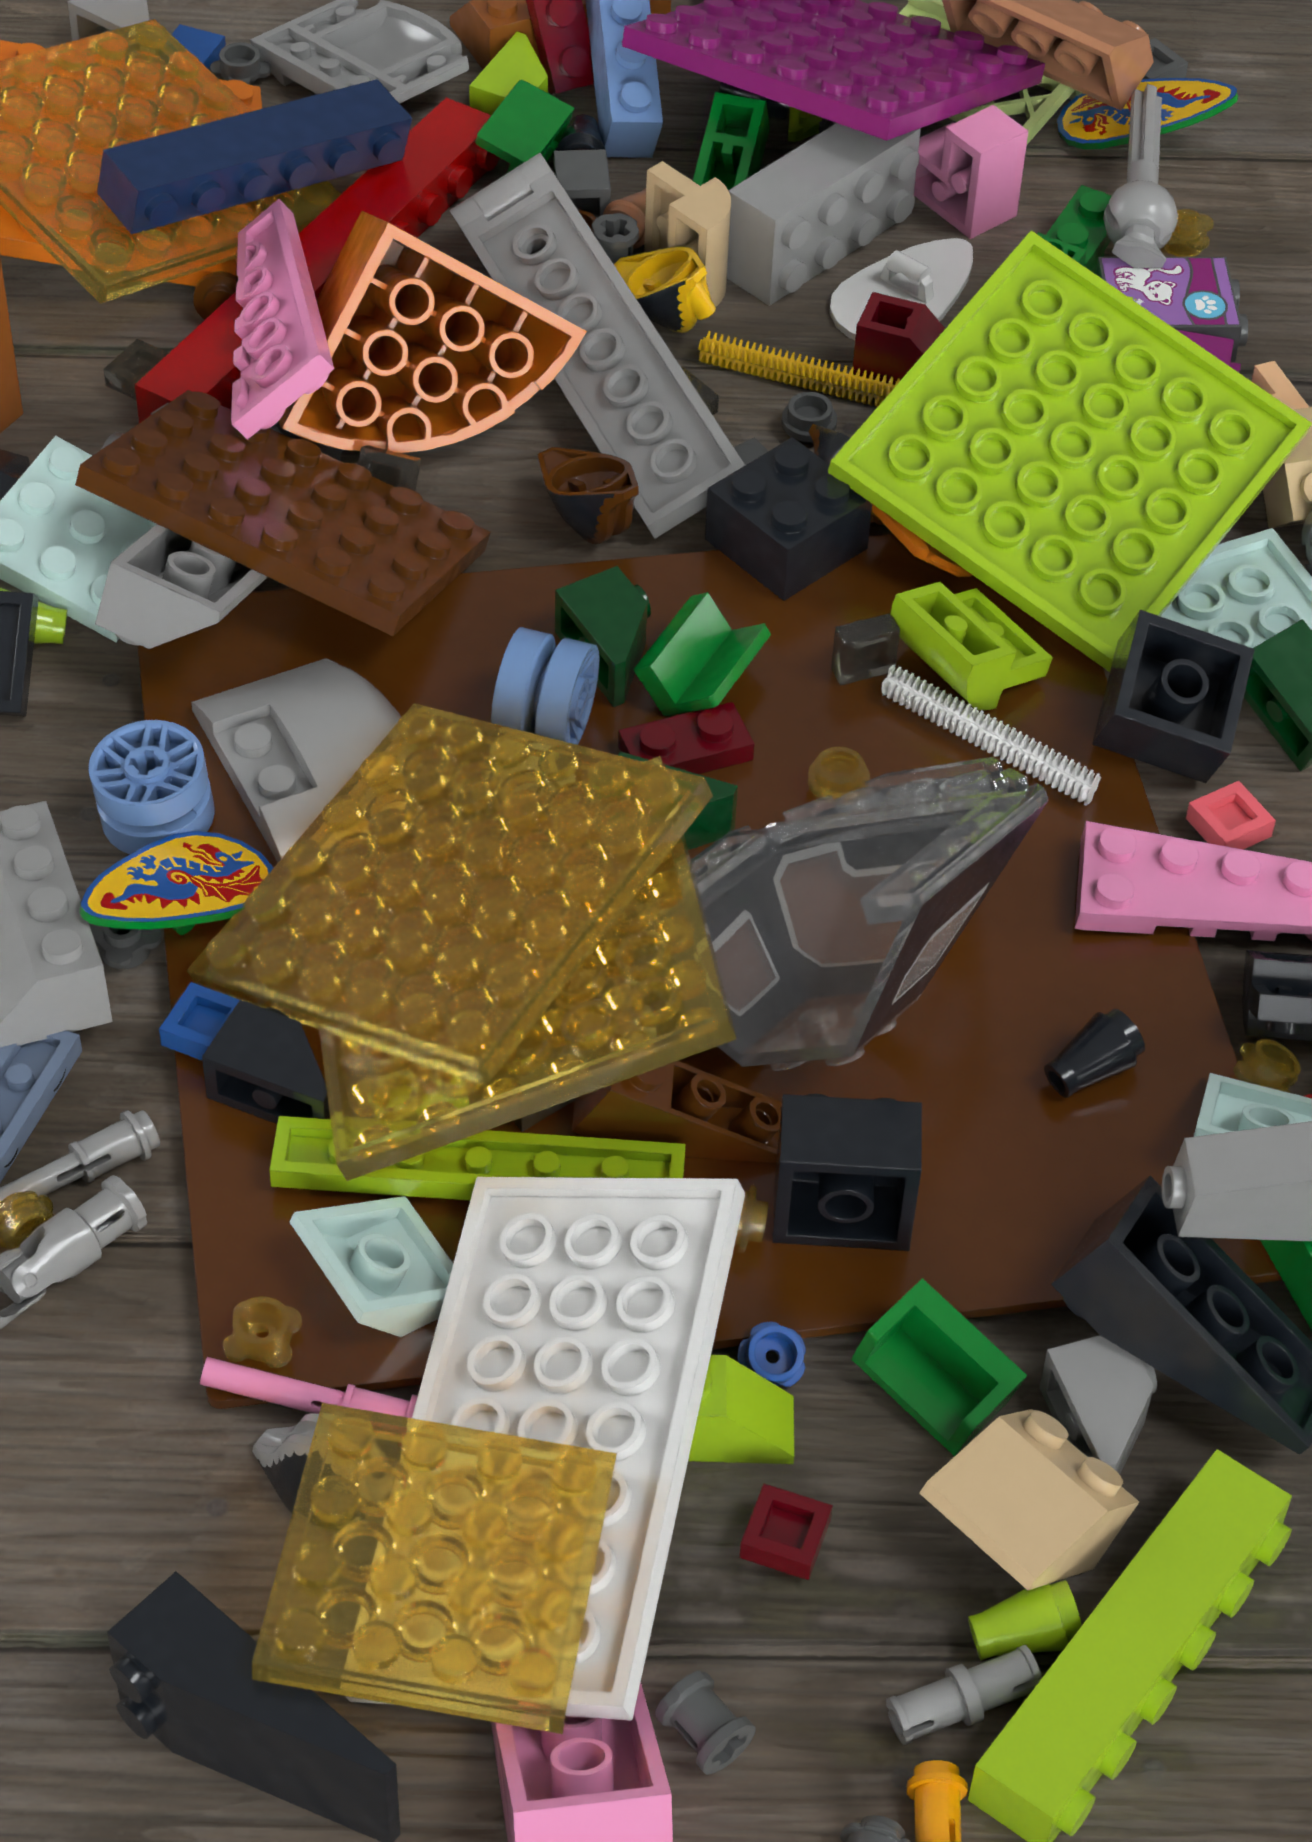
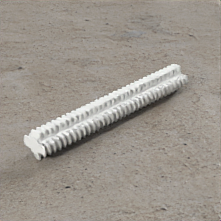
M895 664L889 668L887 678L882 682L881 688L883 695H887L888 699L893 698V702L899 701L901 706L906 704V709L912 708L913 713L918 712V715H924L925 719L931 718L930 722H937V726L943 725V729H949L950 733L956 732V736L962 735V739H968L969 743L975 742L974 746H981L982 750L987 749V753L994 752V756H1000V760L1007 759L1006 763H1013V767L1019 766V770H1026V774L1032 773L1033 778L1039 776V781L1045 780L1046 785L1052 783L1051 787H1058L1059 792L1065 790L1064 794H1071L1072 799L1078 797L1077 801H1084L1085 806L1092 801L1094 792L1097 790L1099 781L1102 778L1100 773H1097L1094 778V770L1091 769L1089 774H1087L1089 770L1087 766H1084L1081 771V763L1078 762L1075 766L1074 759H1071L1068 764L1069 759H1067L1066 755L1062 759L1061 752H1058L1055 757L1056 752H1054L1053 748L1049 752L1048 745H1045L1043 748L1040 741L1036 745L1035 738H1032L1030 741L1029 735L1026 734L1024 737L1022 731H1019L1017 734L1016 728L1013 727L1011 730L1009 724L1005 726L1003 721L998 723L996 717L992 719L990 714L985 715L983 710L979 713L977 707L973 709L971 704H964V700L960 702L958 697H952L951 693L949 695L945 694V690L941 692L938 686L935 688L932 683L929 685L927 680L922 681L919 676L917 678L914 677V673L910 675L908 670L903 671L901 666L896 671Z

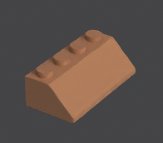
M942 0L951 32L971 31L984 36V43L996 47L1011 45L1028 51V58L1045 63L1044 76L1120 111L1154 63L1149 35L1139 25L1131 21L1119 22L1104 15L1096 6L1086 1L1077 3L1072 0Z

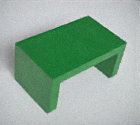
M923 1278L867 1331L851 1358L855 1364L954 1457L1009 1402L1027 1377V1374Z

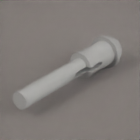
M125 1110L120 1113V1121L78 1142L70 1143L68 1145L69 1154L0 1187V1218L81 1177L86 1183H90L95 1178L137 1157H140L143 1161L150 1159L152 1156L151 1150L160 1146V1138L148 1114L144 1110L135 1114Z

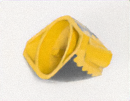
M670 247L620 258L614 264L648 318L663 327L678 333H686L695 326L697 319H706L716 310L710 297L706 279V268L692 248Z

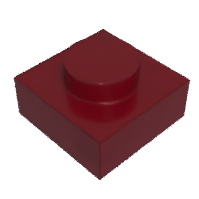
M763 1483L740 1544L739 1558L809 1581L831 1521L833 1505Z

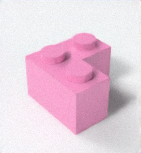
M991 105L956 123L952 122L920 137L919 163L916 168L914 196L969 239L1016 217L1028 130L996 106Z

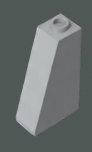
M1312 1121L1184 1138L1174 1165L1167 1166L1162 1177L1163 1204L1166 1208L1173 1209L1178 1237L1312 1241Z

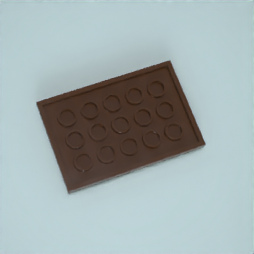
M190 390L181 394L81 463L75 483L76 486L391 636L400 631L485 552L491 534L490 531L475 525L474 521L467 515L457 511H445L424 501L422 496L412 489L394 487L373 477L371 472L361 465L343 463L322 453L320 448L312 442L292 439L271 428L260 429L247 440L232 425L230 409L220 405V402L215 397L207 393L192 392Z

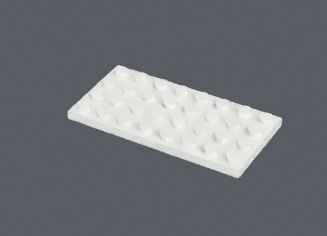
M476 1178L339 1688L350 1702L632 1721L745 1198V1192L738 1179Z

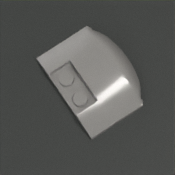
M335 0L250 39V43L260 51V61H266L271 65V73L283 86L297 82L316 94L378 79L400 104L469 70L467 55L462 56L461 42L450 29L420 11L385 0H380L377 5L367 10L356 9L358 0Z
M326 658L191 702L194 715L285 877L425 829L427 810H423L422 806L425 793H428V785L423 758L417 742L403 718L385 696L369 681L353 670L338 665V663Z

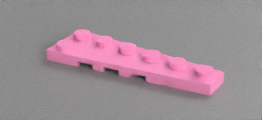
M280 199L238 232L236 301L243 307L240 317L235 319L234 332L242 339V346L234 350L233 364L241 371V378L232 383L231 422L247 440L260 429L265 430L275 425L281 419L288 406L304 393L311 394L318 390L327 380L329 373L334 370L294 214Z
M1086 821L1080 843L1075 929L1153 934L1156 926L1189 928L1190 936L1214 938L1217 929L1250 931L1251 940L1275 941L1277 934L1292 933L1305 934L1312 941V862Z

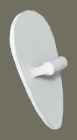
M960 238L935 240L915 245L902 251L896 250L890 256L860 270L843 281L832 293L830 316L836 328L850 339L855 340L857 323L872 292L925 304L936 318L941 321L959 298L969 280L973 264V247L968 241Z

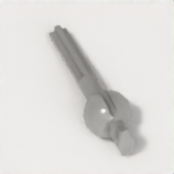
M1147 84L1144 92L1137 89L1132 92L1127 183L1117 188L1112 194L1103 217L1108 238L1114 244L1112 253L1133 268H1163L1166 257L1160 249L1169 242L1178 221L1174 198L1166 188L1158 185L1162 97L1156 96L1157 87Z

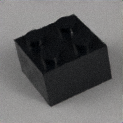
M792 437L708 487L705 540L785 601L868 549L872 503L853 491L848 484L829 474L828 469L830 465Z
M1140 610L1117 642L1092 745L1207 783L1231 754L1255 649Z
M783 1094L775 1170L772 1243L910 1251L922 1171V1103L897 1101L891 1098L872 1100L828 1097L823 1094Z

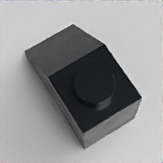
M240 999L202 1056L207 1098L275 1124L278 1123L279 1116L331 1119L330 1093L300 1021L290 1018L278 1009L263 1008Z

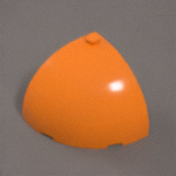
M361 211L317 299L334 370L329 373L327 380L318 390L311 394L304 393L288 406L279 420V425L282 429L309 441L349 451L400 454L426 451L454 444L480 434L506 420L515 413L514 410L527 402L539 390H543L572 357L587 331L396 226Z

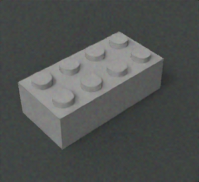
M836 123L728 190L731 196L727 279L770 306L787 294L797 291L804 283L824 270L832 268L839 260L859 247L869 244L876 236L896 223L903 222L912 214L915 203L914 187L916 168L919 163L918 150L921 128L886 141Z

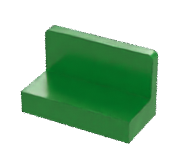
M519 80L480 129L475 143L479 147L509 162L510 165L507 173L538 153H541L546 162L549 163L554 156L557 145L568 129L574 107L525 80Z
M708 592L692 595L633 670L664 717L714 708L720 704L771 636V632L765 623L732 630Z

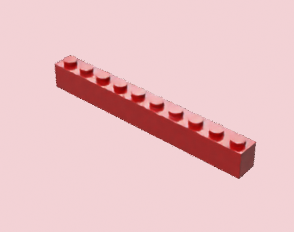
M446 97L409 131L403 160L368 169L299 233L316 301L361 211L382 219L418 238L427 228L434 226L450 206L458 199L463 198L470 190V187L487 171L495 168L500 157L479 147L475 143L478 132L491 115ZM236 292L135 384L139 423L150 417L153 411L170 403L187 390L207 393L215 397L220 402V405L232 410V383L241 378V371L233 364L234 350L242 346V339L234 332L235 319L240 317L243 307L236 301Z

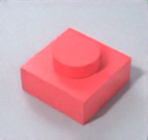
M1236 781L1189 802L1186 820L1207 843L1243 850L1272 837L1276 822L1240 781Z

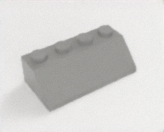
M156 524L110 563L95 624L115 633L123 642L151 649L218 623L260 585L267 576Z
M46 801L14 806L0 811V1047L15 1043L19 1046L47 1039V1035L66 1030L75 1032L113 1022L103 963L89 923L80 916L81 900Z

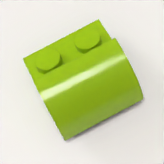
M941 582L898 593L893 601L890 625L894 634L971 704L972 707H977L978 710L995 709L1004 689L1045 677L1053 657L977 588L953 594Z

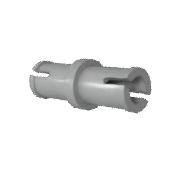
M1026 1645L1017 1647L1015 1651L968 1669L963 1664L952 1666L946 1669L945 1678L902 1695L886 1698V1707L889 1709L888 1716L899 1741L903 1745L912 1743L914 1739L963 1721L967 1726L984 1721L985 1711L1029 1695L1039 1683V1678H1042V1675L1032 1652Z

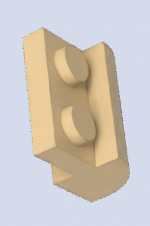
M663 161L647 170L644 253L670 247H689L694 249L706 268V279L710 297L715 307L723 300L727 284L731 196L726 186L716 177L699 186Z

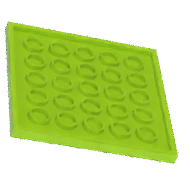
M1031 230L830 462L828 473L848 484L853 491L1110 672L1117 642L1137 613L1143 610L1162 616L1307 435L1312 423Z

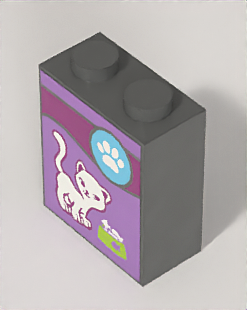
M1098 257L1097 276L1174 329L1234 339L1230 362H1235L1238 347L1246 346L1248 319L1246 314H1239L1240 284L1238 279H1231L1226 257H1166L1163 268H1133L1119 257Z

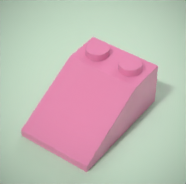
M641 1682L632 1721L490 1711L508 1842H673L672 1794Z

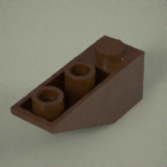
M615 1036L576 1079L572 1132L593 1138L686 1144L685 1158L776 1163L782 1102Z

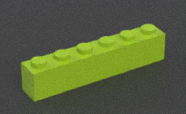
M1217 1449L977 1762L968 1801L1027 1842H1053L1061 1830L1069 1836H1073L1081 1827L1095 1803L1096 1797L1089 1792L1102 1774L1111 1780L1118 1776L1136 1747L1137 1741L1130 1736L1143 1719L1152 1725L1160 1719L1176 1692L1177 1686L1171 1681L1183 1665L1192 1671L1197 1668L1215 1639L1216 1632L1210 1629L1221 1613L1230 1618L1235 1616L1254 1585V1580L1249 1577L1252 1570L1259 1561L1267 1566H1271L1283 1550L1292 1532L1291 1528L1283 1524L1292 1495Z

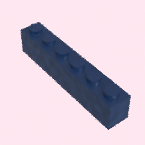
M375 79L103 150L97 194L131 234L403 160L412 117L381 82Z

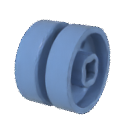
M524 627L518 628L506 648L497 676L491 713V725L494 735L523 743L529 742L535 735L539 747L552 750L557 749V751L568 754L574 752L586 728L595 697L599 673V650L597 645L564 638L556 647L552 634Z
M144 720L130 723L114 730L95 747L89 761V776L103 832L110 843L127 854H132L150 843L173 834L191 831L207 832L214 819L215 806L203 748L198 738L191 731L173 722Z

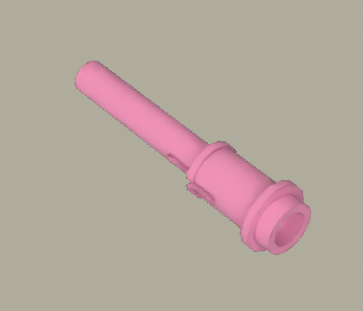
M211 1357L206 1358L200 1379V1385L339 1419L354 1425L366 1435L399 1443V1451L404 1450L418 1395L412 1394L411 1400L408 1401L357 1388L353 1384H348L346 1392Z

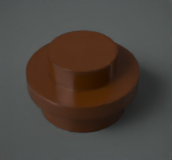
M217 271L200 279L194 290L193 303L197 313L204 320L236 292L238 278L231 273Z

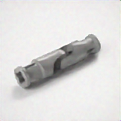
M115 1175L108 1177L101 1183L102 1191L75 1210L69 1208L61 1210L38 1226L21 1243L19 1248L7 1250L0 1254V1292L7 1294L14 1301L11 1305L0 1311V1330L32 1305L36 1304L46 1294L47 1290L45 1288L52 1283L74 1278L101 1258L102 1248L126 1231L132 1230L137 1232L147 1225V1214L141 1201L121 1178Z

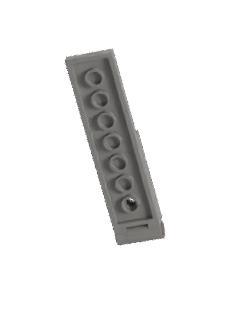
M538 153L450 209L449 211L492 280L587 331L572 357L554 379L599 451L603 454L622 458L631 464L639 488V495L634 499V507L654 539L707 507L708 487L742 468L745 464L542 154Z

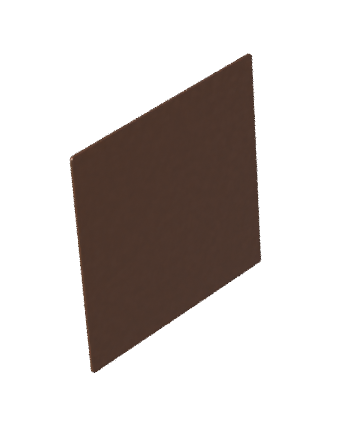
M894 534L869 536L868 549L785 601L721 551L711 550L461 573L394 636L295 589L252 592L214 625L151 649L138 645L144 720H162L179 724L191 731L202 745L215 806L214 819L207 832L220 833L235 838L261 852L274 867L277 880L275 891L269 903L252 913L220 921L195 924L192 930L184 935L177 934L172 928H164L171 1010L190 982L263 1008L278 1009L290 1018L300 1021L330 1093L332 1120L375 1122L368 1100L383 1095L435 1061H437L439 1067L455 1061L469 1096L473 1112L459 1116L460 1124L441 1127L585 1137L572 1132L575 1101L522 1132L483 1089L482 1049L459 1045L457 1002L479 944L501 949H516L525 954H530L484 804V762L552 750L539 747L535 735L527 743L495 736L492 731L491 713L501 662L516 630L524 627L552 634L556 647L561 640L555 633V590L618 566L633 585L637 584L642 587L651 607V615L647 618L646 646L641 659L689 597L706 592L710 594L732 630L765 623L771 632V636L719 704L734 703L755 743L753 761L699 774L738 786L735 829L732 835L654 862H647L627 855H618L597 846L595 855H591L594 865L604 864L606 867L611 890V900L607 902L610 913L620 912L623 922L726 846L891 784L998 769L1049 800L922 994L857 1050L858 1043L880 996L810 1003L736 1062L642 986L643 995L641 999H638L641 1010H652L658 1029L659 1048L653 1049L652 1051L781 1102L783 1094H823L828 1097L872 1100L891 1098L897 1101L922 1103V1171L910 1251L772 1243L776 1163L685 1158L683 1178L738 1179L745 1192L712 1349L739 1346L744 1339H748L751 1336V1329L763 1322H776L780 1326L793 1329L802 1339L868 1331L922 1278L966 1319L1067 1307L1062 1295L1051 1284L1095 1219L1150 1175L1162 1187L1164 1170L1167 1166L1174 1165L1184 1138L1194 1137L1210 1073L1244 1081L1195 936H1190L1189 928L1156 926L1153 934L1075 929L1080 843L1086 821L1160 834L1135 760L1092 745L1108 682L1103 667L975 576L957 577L915 557ZM941 582L953 594L977 588L1053 657L1045 677L1004 689L997 707L983 711L985 715L990 714L992 719L996 717L998 723L1003 721L1005 726L1009 724L1011 730L1013 727L1016 728L1017 734L1019 731H1022L1024 737L1026 734L1029 735L1030 741L1032 738H1035L1036 745L1039 741L1042 742L1043 748L1045 745H1048L1049 752L1053 748L1054 752H1056L1055 757L1058 752H1061L1062 759L1066 755L1067 759H1069L1068 764L1071 759H1074L1075 766L1078 762L1081 763V771L1084 766H1087L1089 770L1087 774H1089L1091 769L1094 770V778L1097 773H1100L1102 778L1099 781L1097 790L1094 792L1092 801L1087 806L1084 805V801L1078 802V797L1072 799L1071 794H1064L1065 790L1059 792L1058 787H1051L1052 783L1046 785L1045 780L1039 781V776L1033 778L1032 773L1026 774V770L1020 771L1019 766L1013 767V763H1006L1007 759L1000 760V756L995 757L994 752L987 753V749L982 750L981 746H974L975 742L969 743L968 739L963 740L962 735L956 736V732L950 733L949 729H943V725L937 726V722H930L931 718L925 719L924 715L919 716L918 712L913 713L912 708L906 709V704L901 706L899 701L893 702V698L888 699L887 695H883L881 689L882 682L887 678L889 668L895 664V671L901 666L902 670H908L910 675L914 673V677L917 678L919 676L920 680H927L929 685L932 683L933 687L936 688L938 686L941 692L945 690V694L949 695L951 693L952 697H958L960 702L964 700V704H969L892 631L890 613L896 594ZM327 658L338 663V665L353 670L369 681L392 704L409 727L422 755L427 775L428 793H425L422 806L423 810H427L425 829L285 877L194 715L191 702ZM636 673L625 703L613 707L601 690L596 687L591 713L577 748L571 754L558 751L564 773L574 772L578 782L581 807L577 809L579 819L589 818L592 828L593 802L620 752L618 748V730L676 716H663ZM987 833L974 856L963 868L914 875L855 881L843 873L838 853L789 866L782 879L781 888L799 950L824 967L856 966L897 961L921 906L1004 837ZM970 905L927 944L919 958L933 956L953 935ZM747 922L701 967L714 998L736 1016L774 982ZM543 999L541 1006L539 1008V1012L550 1023V1019ZM1112 1009L1122 1011L1136 1025L1145 1043V1051L1137 1057L1136 1066L1083 1088L1069 1098L1061 1096L1048 1081L1044 1072V1066L1057 1057L1095 1013L1107 1014ZM175 1051L203 1364H205L207 1357L344 1392H346L348 1384H353L357 1388L369 1391L421 1385L438 1319L403 1337L358 1323L290 1224L294 1212L402 1196L271 1187L269 1170L277 1124L207 1098L203 1061ZM406 1196L450 1260L454 1263L470 1201ZM1212 1238L1255 1284L1282 1280L1260 1240ZM206 1386L208 1403L216 1409L270 1403Z

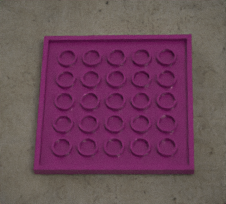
M704 0L703 3L694 6H677L674 12L667 14H649L646 20L624 26L622 47L886 141L1040 84L1045 68V63L1028 58V51L1020 47L1011 45L996 47L984 43L985 38L981 34L963 30L954 33L942 29L941 22L934 18L925 16L910 18L898 14L899 9L895 5L885 2H871L868 4L859 0Z

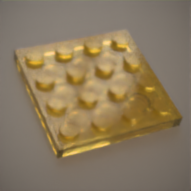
M322 1403L253 1656L252 1679L563 1734L615 1473L617 1453Z

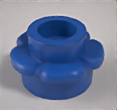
M763 1322L754 1326L750 1331L751 1336L748 1339H744L739 1345L737 1353L738 1362L777 1386L783 1385L786 1388L793 1386L800 1380L805 1370L803 1360L806 1347L802 1338L795 1330L780 1326L776 1322ZM768 1351H775L778 1354V1361L776 1363H769L766 1360V1353Z

